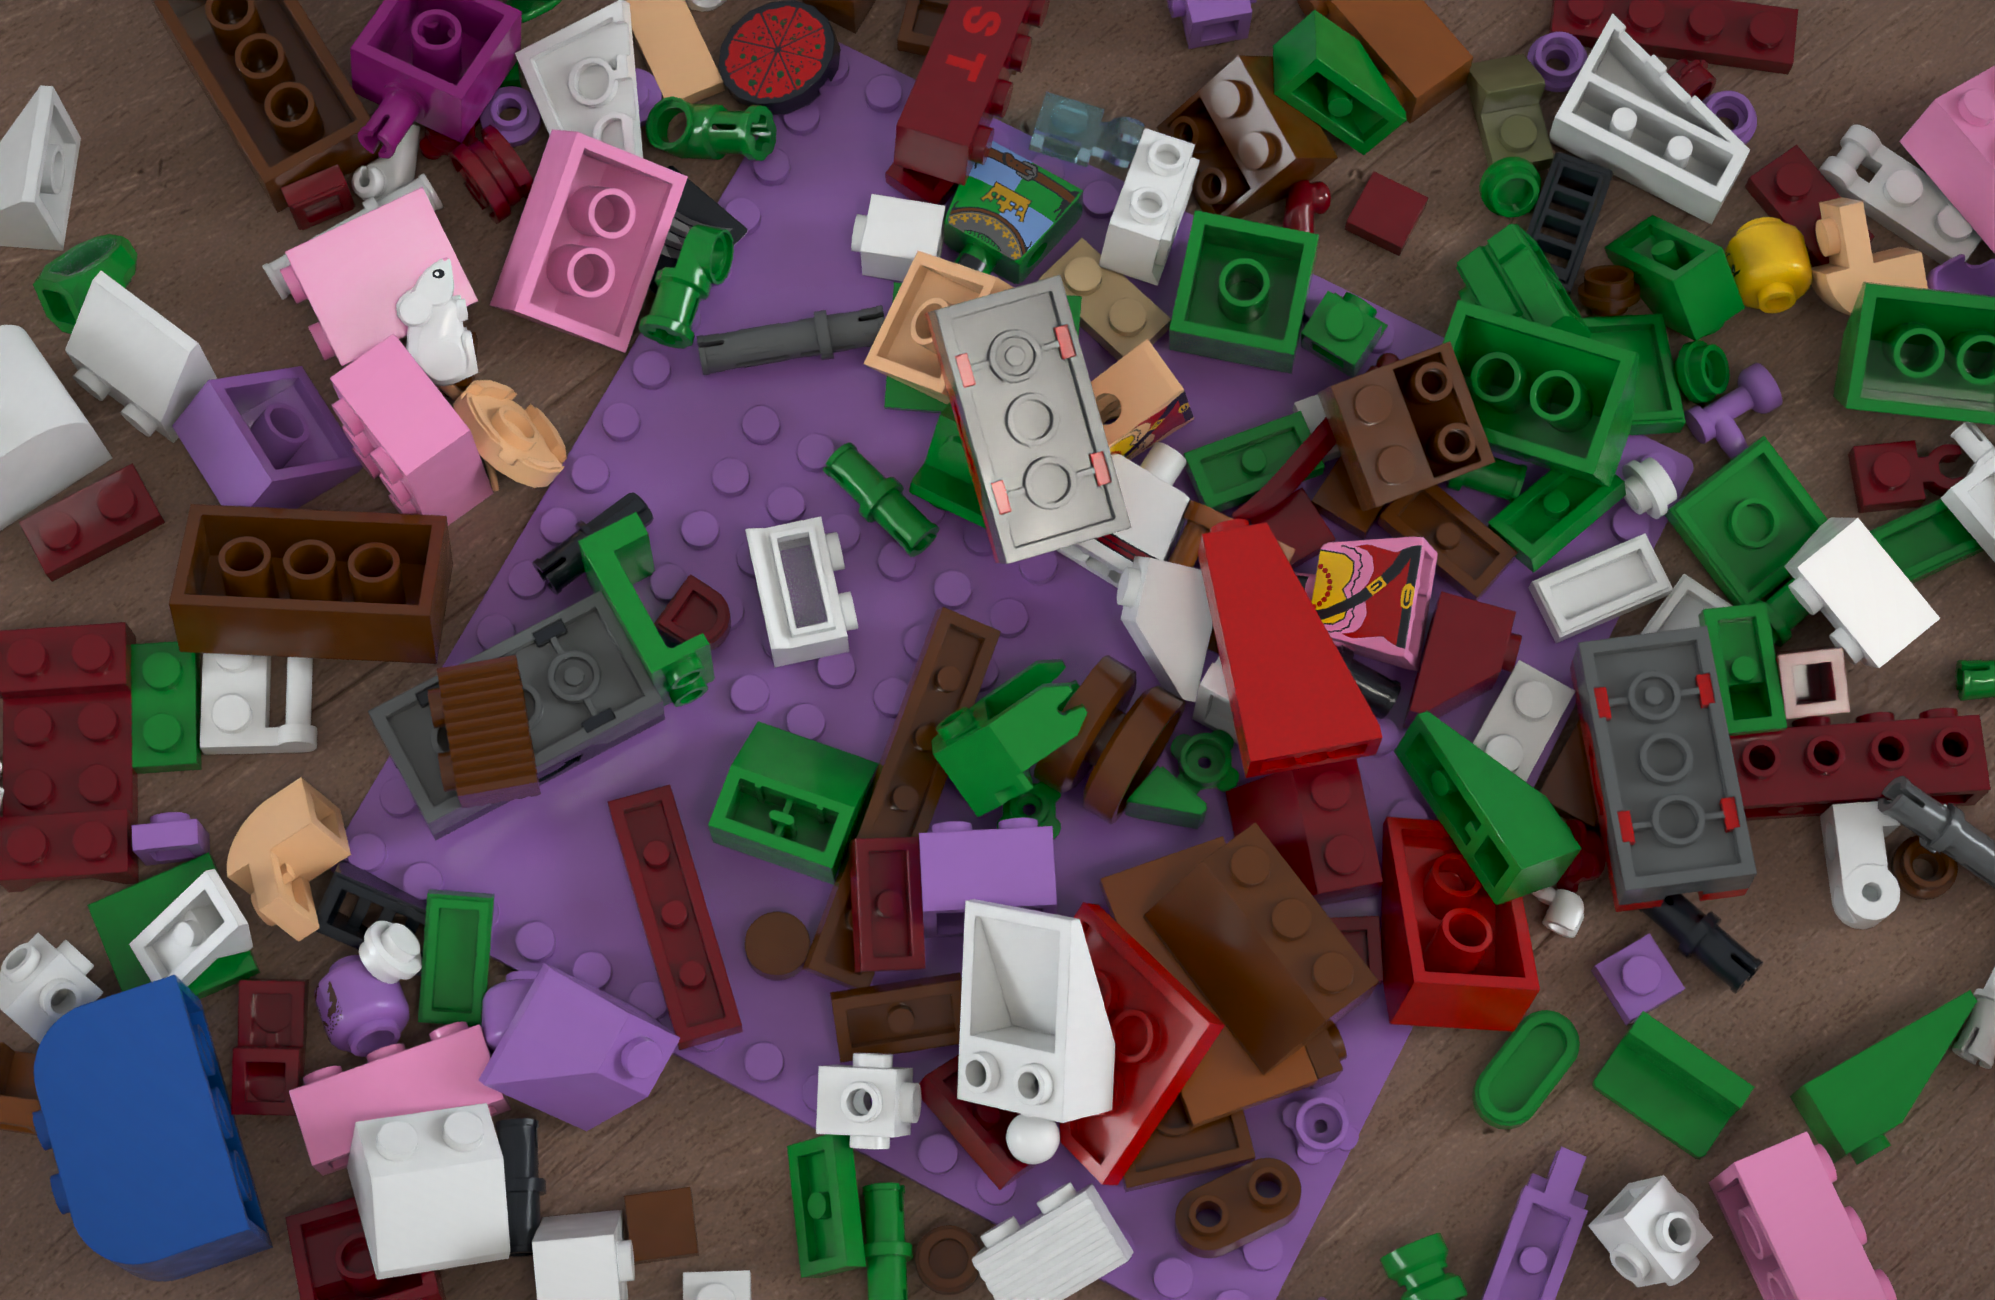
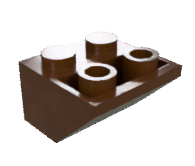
M1238 55L1156 127L1159 133L1195 144L1192 158L1200 161L1192 186V193L1202 211L1241 219L1286 198L1290 187L1294 183L1302 179H1308L1310 182L1338 159L1320 125L1274 94L1273 56Z
M1450 341L1342 381L1318 392L1362 512L1496 462Z

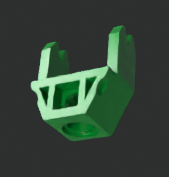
M1062 659L1035 661L985 695L971 708L966 706L953 712L936 727L938 735L932 739L933 755L977 817L1031 790L1033 783L1030 767L1078 735L1088 713L1084 704H1081L1065 712L1062 711L1080 687V684L1077 680L1065 683H1052L1066 668Z

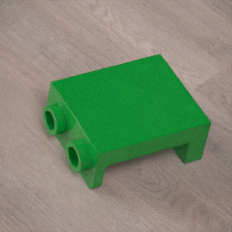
M637 512L578 541L590 587L594 593L600 590L603 592L653 685L662 698L663 706L673 703L675 707H681L705 694L708 690L707 684L715 679L711 648L705 635L699 634L674 648L667 647L633 587V584L651 576L655 571L649 534Z

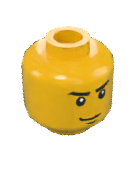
M1762 217L1745 223L1738 229L1736 235L1731 238L1725 249V256L1743 304L1746 307L1760 309L1765 313L1783 312L1791 308L1796 303V300L1807 292L1813 282L1812 268L1803 234L1795 226L1784 223L1780 219Z

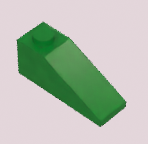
M1426 711L1417 714L1395 748L1394 753L1494 904L1499 905L1556 885L1582 848L1574 838L1569 826L1561 819L1548 798L1430 712Z
M1971 990L1809 1081L1790 1096L1818 1143L1828 1152L1833 1164L1851 1155L1856 1165L1891 1146L1885 1134L1903 1122L1977 1003Z

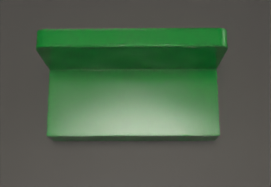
M1644 1011L1631 1024L1592 1083L1593 1088L1695 1159H1701L1707 1154L1730 1117L1741 1109L1755 1088Z

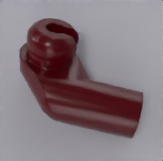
M1302 179L1294 183L1288 191L1282 227L1314 233V214H1324L1330 207L1331 195L1328 186L1322 181L1310 183L1308 179Z

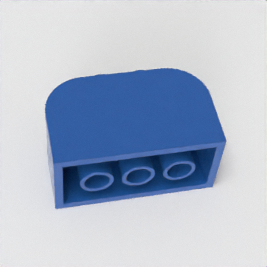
M172 975L81 1005L60 1017L47 1031L36 1053L34 1082L41 1110L33 1112V1122L41 1146L45 1151L53 1149L59 1173L50 1176L51 1188L56 1204L63 1215L71 1214L74 1226L82 1240L100 1256L132 1275L150 1281L178 1280L273 1248L235 1115H231L230 1098L201 1000L176 975Z

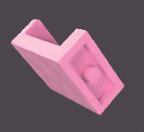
M423 187L286 251L285 253L291 265L280 269L296 304L308 299L319 322L308 326L324 360L337 356L342 367L353 362L393 333L398 339L407 336L408 326L404 325L397 317L396 304L403 294L414 287L423 272L440 259L447 257L451 261L454 280L453 296L461 295V299H465L467 307L478 302Z

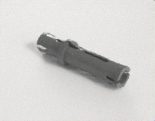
M879 305L858 311L827 315L826 310L815 311L812 318L800 319L798 321L740 329L721 334L697 336V343L703 375L821 355L822 360L834 359V353L872 347L885 320L883 307Z
M1905 776L1893 779L1882 792L1884 796L1893 801L1890 803L1884 798L1879 799V811L1889 815L1918 835L1921 846L1931 853H1936L1937 851L1946 854L1995 888V840L1965 820L1964 812L1954 804L1942 805L1912 784Z

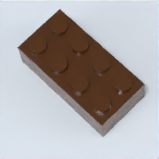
M151 0L161 23L277 213L288 207L281 190L282 187L337 164L343 176L379 157L378 152L383 147L381 143L376 148L374 154H372L362 146L358 139V132L367 124L371 117L298 0Z
M191 504L169 600L180 652L437 664L453 568L447 516Z

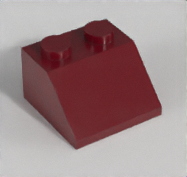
M1357 758L1273 773L1225 791L1234 838L1256 822L1320 906L1378 895L1383 879Z

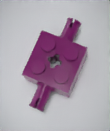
M384 0L350 48L352 88L354 92L379 104L367 124L358 132V139L362 146L374 154L376 148L383 142L384 145L378 152L379 157L389 159L394 155L397 146L414 121L462 143L517 62L515 53L521 50L522 11L498 0Z

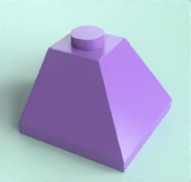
M544 963L481 1074L479 1081L489 1088L588 1131L649 1096L677 1046L680 1037L647 1012Z

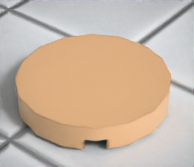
M492 380L473 381L453 403V409L470 429L479 455L497 471L515 482L533 488L548 486L563 470L565 466H562V463L567 459L566 447L557 429L537 407L535 408L530 404L524 410L519 404L512 401L517 395L512 388Z

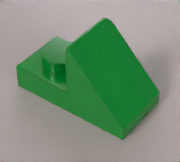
M1767 602L1703 609L1698 615L1700 627L1707 626L1729 736L1785 730L1787 723Z

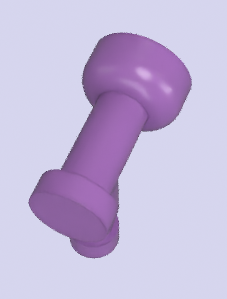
M1757 362L1741 371L1737 381L1738 388L1703 409L1696 405L1684 412L1686 424L1694 437L1702 444L1715 438L1730 459L1747 447L1745 438L1733 419L1750 409L1761 414L1769 413L1781 406L1783 402L1776 381L1769 371Z

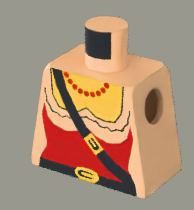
M1148 339L1091 381L1102 424H1105L1108 420L1117 419L1111 424L1103 425L1111 454L1117 453L1131 460L1152 447L1156 442L1163 440L1194 420L1184 388Z

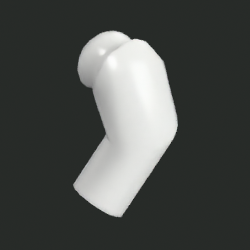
M416 125L410 127L391 158H378L367 166L359 167L354 172L351 180L352 188L361 199L366 201L373 197L378 201L414 180L420 127Z

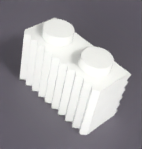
M1069 1182L1040 1199L1037 1205L1042 1213L1025 1224L1019 1225L1016 1218L1012 1216L982 1234L980 1238L985 1247L972 1258V1262L979 1271L981 1278L986 1282L988 1290L993 1294L994 1300H1064L1128 1262L1134 1252L1094 1185L1091 1183L1076 1192L1072 1183Z

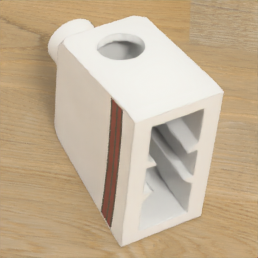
M1156 442L1140 466L1120 454H1111L1132 528L1056 550L1117 588L1125 567L1132 568L1135 556L1168 561L1185 521L1182 519V516L1189 504L1190 498L1172 485L1186 466L1187 461L1174 448L1161 442Z

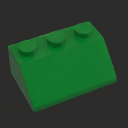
M1863 282L1843 333L1833 397L1846 409L1995 425V296Z
M1458 299L1443 343L1451 342L1491 451L1610 488L1632 426L1639 354L1631 350Z

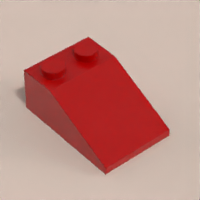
M1386 817L1383 822L1381 950L1383 986L1389 1024L1514 1032L1540 991L1523 897L1495 905L1439 820Z

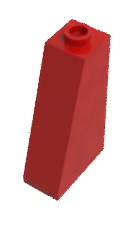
M1232 519L1212 526L1209 533L1201 535L1198 557L1245 777H1256L1376 755L1383 738L1380 724L1267 522L1249 525V521L1246 519Z

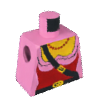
M1415 536L1328 542L1323 544L1320 549L1316 574L1295 572L1336 647L1338 648L1343 645L1352 650L1354 654L1404 669L1419 671L1438 553L1424 537Z

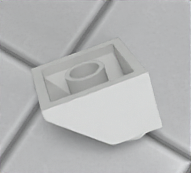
M41 85L0 141V246L59 251L64 249L81 137L53 86Z

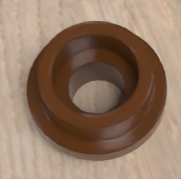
M1601 265L1590 268L1584 273V282L1578 287V301L1582 305L1589 307L1592 313L1600 316L1621 315L1628 310V307L1640 300V286L1634 281V272L1624 266Z
M1916 835L1906 839L1896 849L1891 861V871L1903 892L1917 899L1929 900L1940 897L1952 887L1957 877L1958 864L1942 852L1936 851V853H1931L1922 847L1919 843V836ZM1915 859L1928 861L1933 868L1932 878L1925 879L1919 877L1914 872L1913 861Z

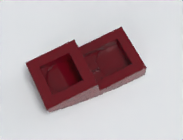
M243 978L239 980L238 1046L233 1048L231 1115L296 1116L289 1090L303 1086L309 979Z

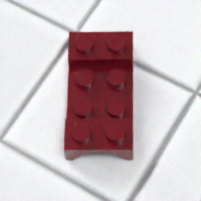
M126 622L0 631V697L3 699L4 789L3 817H0V885L9 893L22 892L39 882L93 878L121 884L139 883V861L132 848L131 825H138V774L132 768L131 644H136V636Z

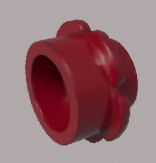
M1684 58L1676 62L1667 71L1691 97L1696 95L1701 101L1709 96L1717 81L1707 70L1708 62L1705 60L1696 59L1689 62Z

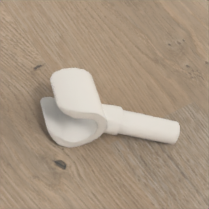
M1552 887L1531 893L1539 901L1549 905L1542 921L1543 925L1559 935L1574 938L1584 919V904L1580 896L1564 889H1557L1556 891Z

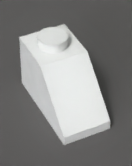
M1135 556L1132 568L1125 567L1118 585L1117 604L1123 606L1121 620L1162 688L1180 699L1195 702L1213 627L1201 569L1154 558Z

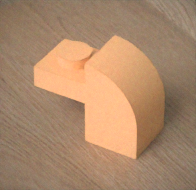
M1842 197L1819 203L1822 219L1816 222V237L1822 254L1825 257H1829V264L1812 267L1813 282L1811 285L1824 303L1838 312L1851 315L1863 282L1928 289L1921 251L1897 247L1872 253L1863 201Z
M300 777L268 798L249 815L237 832L229 850L227 877L251 895V902L256 913L267 925H278L298 942L320 928L309 882L351 855L341 810Z

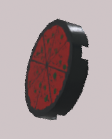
M795 0L775 1L749 11L731 27L721 45L718 67L724 85L739 104L766 106L772 112V115L788 114L810 105L821 95L818 89L825 84L828 78L831 82L838 71L841 49L829 20L814 6Z

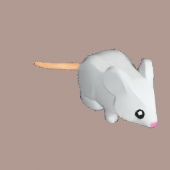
M446 257L438 260L423 272L414 287L399 298L396 304L397 317L404 325L408 326L406 349L434 385L438 386L447 396L456 401L463 392L455 383L477 374L478 367L471 331L467 330V327H463V321L468 320L466 301L461 299V295L453 296L454 280L450 259ZM484 459L492 490L495 492L499 491L496 469Z

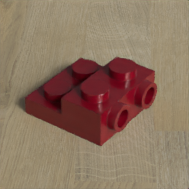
M355 1197L285 1217L300 1300H446L440 1270L377 1280Z

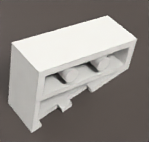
M622 1210L542 1218L532 1240L537 1300H628L627 1281L635 1280V1266L632 1241L624 1240Z

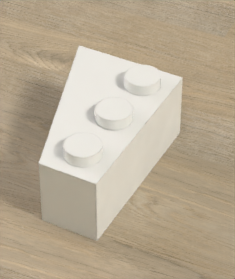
M1612 13L1554 118L1549 140L1551 143L1588 162L1612 170L1613 175L1712 225L1736 181L1750 149L1696 95L1691 97L1666 72L1667 67L1654 54L1650 56L1625 32L1626 26Z

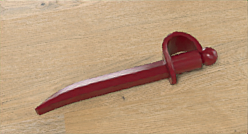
M1393 353L1382 354L1377 359L1376 366H1370L1366 372L1400 359ZM1327 417L1324 418L1279 471L1250 500L1232 513L1230 516L1232 519H1248L1260 515L1280 504L1300 486L1336 445Z

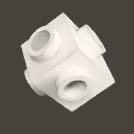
M37 933L28 943L21 944L13 949L1 966L0 1009L39 1044L50 1027L60 1017L76 1007L96 1001L104 992L86 976L94 965L66 939L55 948L43 936Z
M853 1053V1065L835 1064L819 1066L816 1134L850 1135L849 1147L859 1149H889L890 1137L911 1135V1123L918 1122L922 1101L919 1083H913V1068L893 1067V1054Z
M1664 1175L1628 1183L1588 1225L1610 1253V1260L1614 1268L1624 1278L1632 1281L1636 1287L1664 1282L1668 1286H1673L1683 1281L1698 1267L1700 1261L1696 1256L1713 1238L1699 1220V1213L1695 1205L1686 1196L1677 1192Z

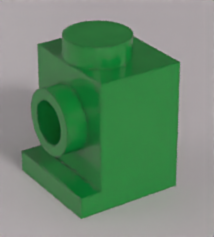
M1327 291L1301 332V347L1353 378L1356 377L1388 328V325L1375 318L1378 313L1377 310L1358 296L1346 292L1342 297L1337 293L1333 294Z

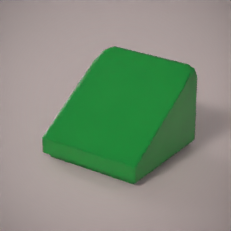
M1157 766L1128 798L1124 814L1133 818L1198 829L1204 822L1207 803L1163 766L1161 768Z

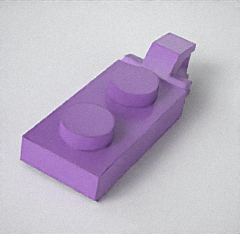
M1561 1147L1560 1151H1556L1546 1178L1534 1173L1531 1174L1527 1185L1521 1190L1480 1300L1556 1299L1588 1210L1584 1209L1588 1195L1574 1190L1586 1156Z

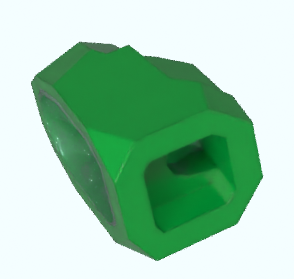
M113 234L97 236L77 244L45 265L33 286L46 317L62 332L72 334L92 280L100 271H103L124 288L132 282V277L135 275L138 254L130 241L123 236Z

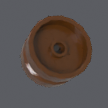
M1107 655L1094 666L1062 711L1065 712L1072 707L1084 704L1088 713L1078 735L1037 762L1033 777L1062 794L1075 788L1091 767L1094 766L1083 791V808L1106 822L1113 824L1125 811L1128 798L1149 776L1181 719L1186 702L1157 685L1144 691L1130 710L1125 713L1136 690V671Z

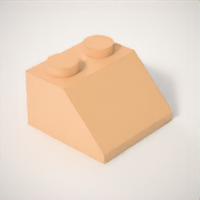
M917 251L863 364L948 404L950 402L925 313L1014 287L998 277Z

